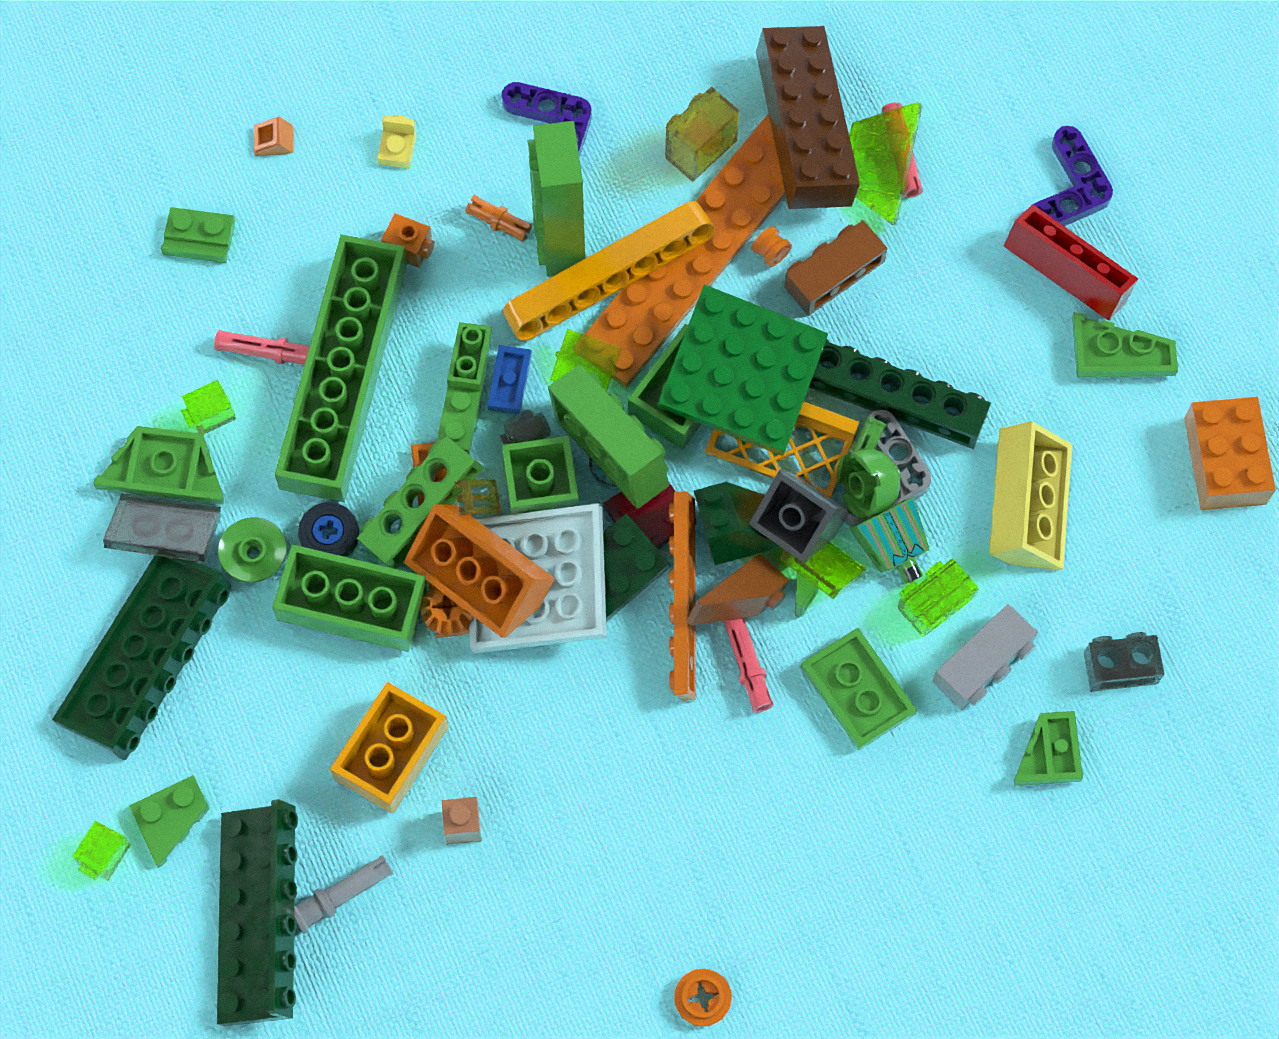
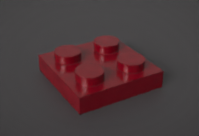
M670 482L666 489L638 509L622 492L603 502V508L614 524L627 513L657 549L669 543L670 536H674V523L670 521L669 505L674 503V492L676 491Z

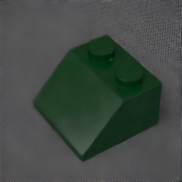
M727 481L694 490L714 565L780 548L779 545L748 525L764 498V494Z

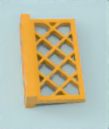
M803 402L794 429L800 426L809 429L813 438L812 441L796 447L790 437L789 444L792 448L791 450L785 452L783 456L778 455L775 457L771 451L767 450L770 459L756 464L749 460L745 451L755 445L750 443L743 445L740 439L735 438L739 446L738 448L729 452L715 448L719 436L725 433L713 429L705 453L772 479L775 478L780 470L777 462L795 455L802 470L795 474L799 477L804 476L811 485L813 484L808 473L826 466L831 477L827 489L813 486L831 498L837 484V465L840 458L849 453L851 444L859 430V422ZM815 432L823 434L824 436L817 438ZM831 438L845 442L841 453L827 459L820 444ZM816 445L823 461L805 468L798 452ZM742 452L744 459L735 455ZM837 461V464L833 471L830 464ZM773 464L775 470L767 468L766 466Z

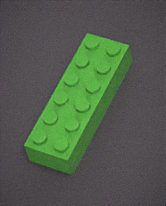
M574 121L533 126L534 139L527 140L533 226L537 240L539 266L545 265L547 277L555 276L585 259L583 179Z

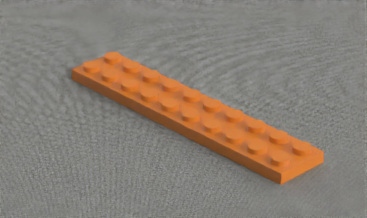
M769 113L695 201L698 202L715 226L713 236L705 243L622 288L574 346L576 354L626 389L696 305L703 285L711 287L785 197L786 194Z

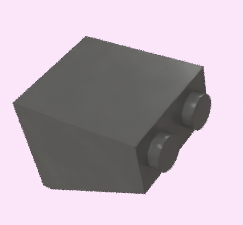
M780 469L748 525L803 563H806L835 538L850 511L795 473Z

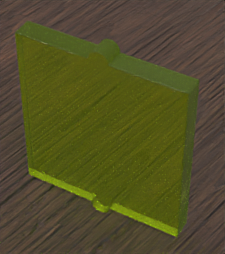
M567 328L560 351L555 353L557 360L550 381L555 382L580 364L588 373L592 371L599 377L603 384V389L607 392L612 377H615L617 374L614 370L622 347Z

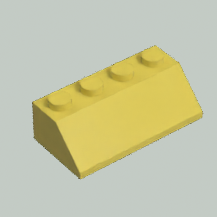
M1033 421L999 429L989 554L1009 565L1063 570L1072 444Z

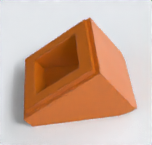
M278 116L254 125L255 155L293 153L294 132L291 123Z

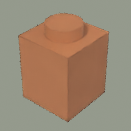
M477 797L441 800L444 836L447 845L482 841Z

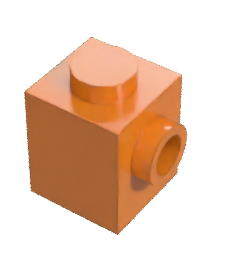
M394 213L381 239V242L405 246L408 264L417 268L420 267L424 258L428 259L431 256L435 241L432 240L430 226Z

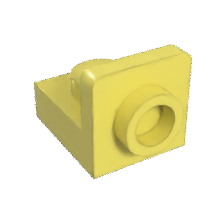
M403 115L383 116V133L377 157L378 164L410 169L417 137L415 121Z

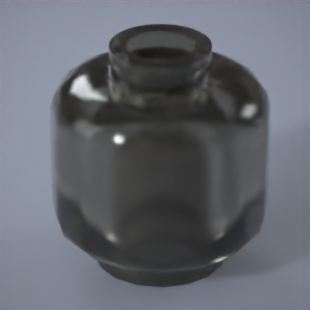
M526 409L505 420V433L500 435L503 445L548 439L553 434L542 412L536 413L532 409Z

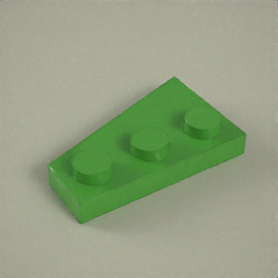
M1073 313L1072 323L1077 378L1177 375L1178 362L1175 340L1140 330L1133 332L1116 327L1115 323L1103 320L1098 322L1085 318L1084 314Z

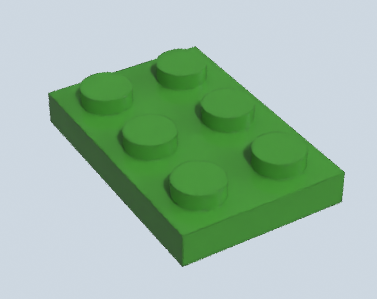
M859 628L854 629L801 663V669L858 751L917 713L914 705Z

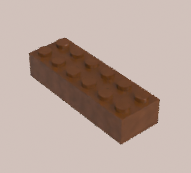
M825 26L762 28L756 48V56L788 208L852 207L860 181Z

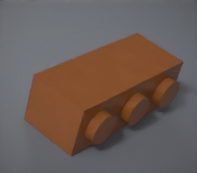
M864 220L855 226L850 224L839 232L835 240L829 244L827 242L820 244L808 259L803 262L798 260L793 263L786 271L784 288L809 316L885 262L888 248Z

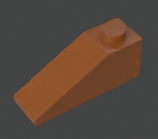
M759 553L700 598L686 622L692 626L755 617L768 607L774 610L786 596L783 590L788 584L789 579Z

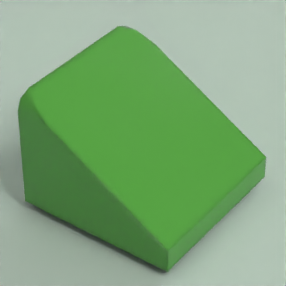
M800 568L797 569L795 594V616L798 618L803 616L819 590V580Z

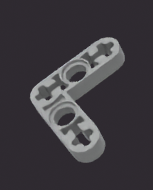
M880 409L873 411L869 416L887 423L886 434L890 438L885 443L886 436L882 432L875 449L882 451L890 457L889 450L894 446H901L908 454L901 461L892 459L899 470L904 469L902 472L900 471V491L893 505L912 497L914 500L920 498L927 493L931 484L929 469L891 412ZM912 462L914 464L911 465L910 471L915 478H923L919 487L916 483L909 484L911 475L907 467ZM850 512L844 522L852 527L870 517L859 518L855 515L852 516V512Z

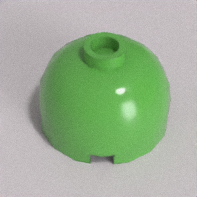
M858 449L840 458L837 465V483L844 484L846 493L841 494V497L850 512L859 518L872 517L889 509L895 503L900 491L901 473L889 456L875 449Z

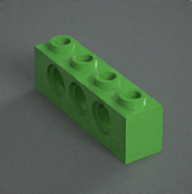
M447 435L431 446L428 451L429 456L420 466L417 465L410 470L403 486L386 498L383 509L376 517H371L364 523L361 529L362 533L357 537L382 562L393 569H397L405 560L433 505H453L484 469L480 463ZM446 468V477L440 482H435L436 473L440 469ZM424 494L422 505L413 508L415 497ZM401 519V529L397 533L391 534L392 524L396 520Z

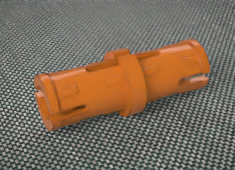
M475 194L470 199L472 204L468 203L465 213L490 224V228L494 231L500 229L521 242L526 240L527 236L525 234L530 233L532 223L508 213V208L502 205L497 207Z

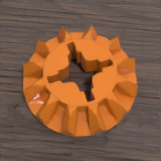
M431 586L426 595L422 597L420 609L425 625L433 632L442 635H453L466 629L474 616L448 597L451 604L457 605V607L452 608L450 619L447 620L444 610L438 609V607L444 605L445 597L448 596L436 587Z
M696 969L688 972L680 979L675 989L674 1002L682 1019H685L694 1026L710 1027L723 1020L731 1006L732 994L728 982L722 975L710 969ZM698 984H701L706 994H718V996H714L713 999L708 1001L707 1012L704 1011L699 1002H688L692 998L697 997Z

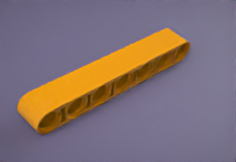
M689 201L513 298L504 306L502 314L519 340L527 341L533 339L705 243L713 236L715 226L698 202Z

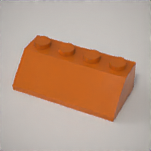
M433 505L403 561L404 564L417 574L425 576V580L501 638H506L540 608L555 580L553 576L457 505Z

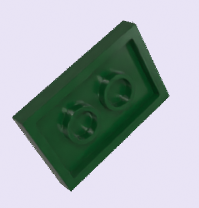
M627 513L603 533L606 622L672 566Z

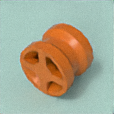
M770 226L761 232L751 245V250L755 254H761L764 257V263L770 268L780 263L792 248V244L787 239H782L779 236V231L774 226Z

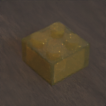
M712 86L703 94L698 93L692 98L688 108L683 113L673 115L667 122L665 159L689 180L694 182L737 142L740 110Z

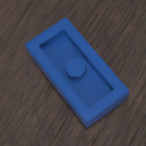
M499 345L487 404L489 411L521 415L532 358L531 349Z

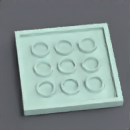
M599 503L476 519L553 576L555 580L540 608L506 638H501L474 617L470 623V650L473 653L607 638L603 514Z

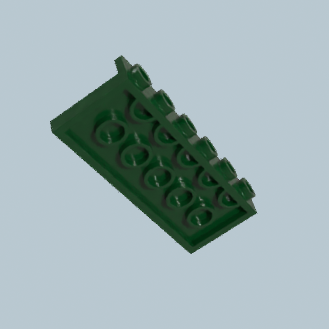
M160 546L52 720L58 726L112 751L118 758L125 761L130 753L134 752L138 747L140 737L147 725L157 716L159 706L166 694L173 690L177 676L183 666L192 659L196 645L202 635L209 631L212 619L218 609L228 600L231 585L223 574Z
M280 799L272 800L271 806L221 813L217 1025L224 1027L293 1019V1007L296 1003V994L293 989L294 970L296 968L294 934L297 930V923L294 917V901L297 896L295 863L298 857L295 847V829L298 825L296 806Z

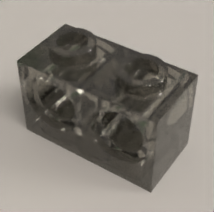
M1135 632L1128 634L1126 638L1114 640L1111 636H1100L1092 639V642L1088 643L1084 651L1090 692L1159 684L1165 674L1157 635L1146 636L1145 632ZM1132 653H1142L1146 656L1148 663L1140 664L1136 662ZM1105 656L1110 658L1114 663V667L1106 668L1102 666L1098 661V657Z

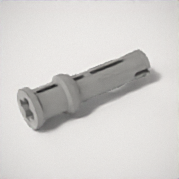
M380 855L376 860L325 891L323 888L314 890L313 896L294 906V917L303 934L308 932V927L326 916L329 918L335 916L336 908L388 876H392L394 873L389 864L386 863L384 856Z

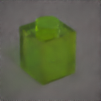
M218 379L181 396L186 407L180 410L188 428L195 426L198 433L204 435L236 420L233 408Z
M95 820L72 858L80 865L77 870L81 874L96 881L98 876L109 881L131 844L125 836Z

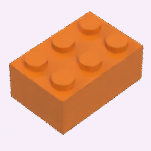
M1258 396L1192 402L1184 420L1200 510L1267 505L1276 489Z

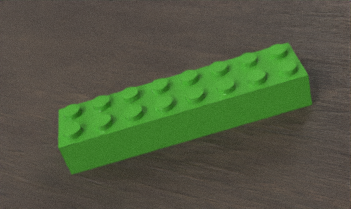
M340 234L275 471L279 490L345 503L408 264L405 246Z

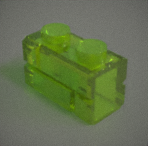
M950 559L945 564L938 561L925 573L926 579L919 584L912 581L899 593L901 598L897 606L898 610L923 638L972 601L979 590L976 583L968 574H965L962 567L954 559Z

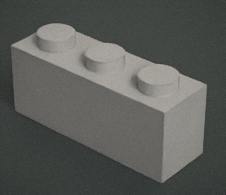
M1007 604L935 672L932 682L961 710L969 703L975 706L986 696L988 691L985 688L993 680L1000 683L1011 672L1012 668L1009 665L1016 658L1022 661L1035 649L1036 645L1033 642L1038 631L1013 607Z

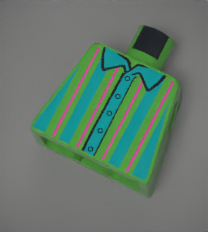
M913 497L903 500L884 512L849 528L881 573L897 567L905 584L923 576L915 557L929 551V545Z

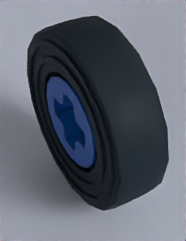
M324 502L313 506L304 513L299 523L298 537L301 546L347 557L354 551L359 541L357 539L359 536V526L355 516L347 507L338 503ZM328 525L333 526L337 534H331L329 539H324L321 530H326Z

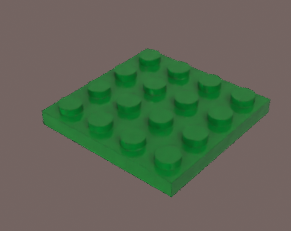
M704 284L657 407L783 456L829 333Z

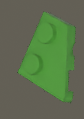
M1075 711L1040 713L1015 776L1014 786L1081 782L1083 773Z
M194 775L129 805L158 868L166 863V858L179 842L182 843L189 835L191 827L196 822H199L210 809Z

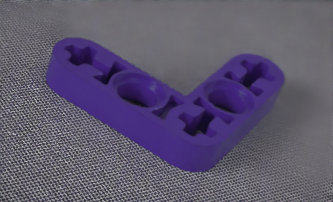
M512 82L503 88L502 105L510 114L549 124L574 121L580 159L592 120V107L586 99L521 82ZM516 94H520L521 99H518L516 103L511 102V98H514ZM530 97H533L532 107L528 106V102H531ZM543 100H551L556 106L552 111L544 112L538 108V105ZM561 104L565 105V109H563V115H560ZM577 109H581L582 114L578 118H574L573 113Z
M1066 125L1060 127L1054 134L1052 149L1073 187L1040 200L1033 205L1063 226H1066L1105 209L1111 201L1113 188L1082 133L1073 126ZM1065 137L1067 141L1073 140L1072 147L1070 148L1067 143L1061 144L1062 138ZM1077 162H1085L1090 166L1091 171L1088 174H1079L1075 171L1073 165ZM1093 187L1097 193H1104L1102 199L1097 195L1091 196ZM1064 200H1071L1075 202L1078 209L1075 212L1067 213L1062 210L1060 203Z

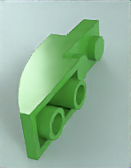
M459 322L447 378L448 387L437 441L442 440L447 435L470 455L481 408L492 326Z

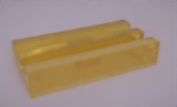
M465 479L454 482L455 488H462V494L456 495L457 502H464L465 508L459 509L460 515H493L501 513L496 480ZM488 488L489 494H472L471 489ZM473 502H490L491 506H474Z

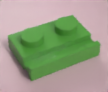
M170 207L164 232V242L161 245L162 254L227 263L228 250H230L236 222L234 215Z

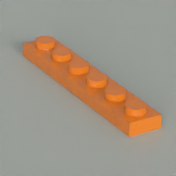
M688 491L674 492V503L669 505L670 521L674 523V536L669 538L670 554L674 556V569H671L669 572L670 588L674 590V603H670L669 606L670 621L672 624L674 623V637H670L669 640L670 655L674 657V671H670L669 685L676 697L682 701L696 700V625L691 626L686 622L696 604L695 498Z

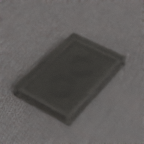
M121 493L103 539L104 548L205 563L221 518V507Z

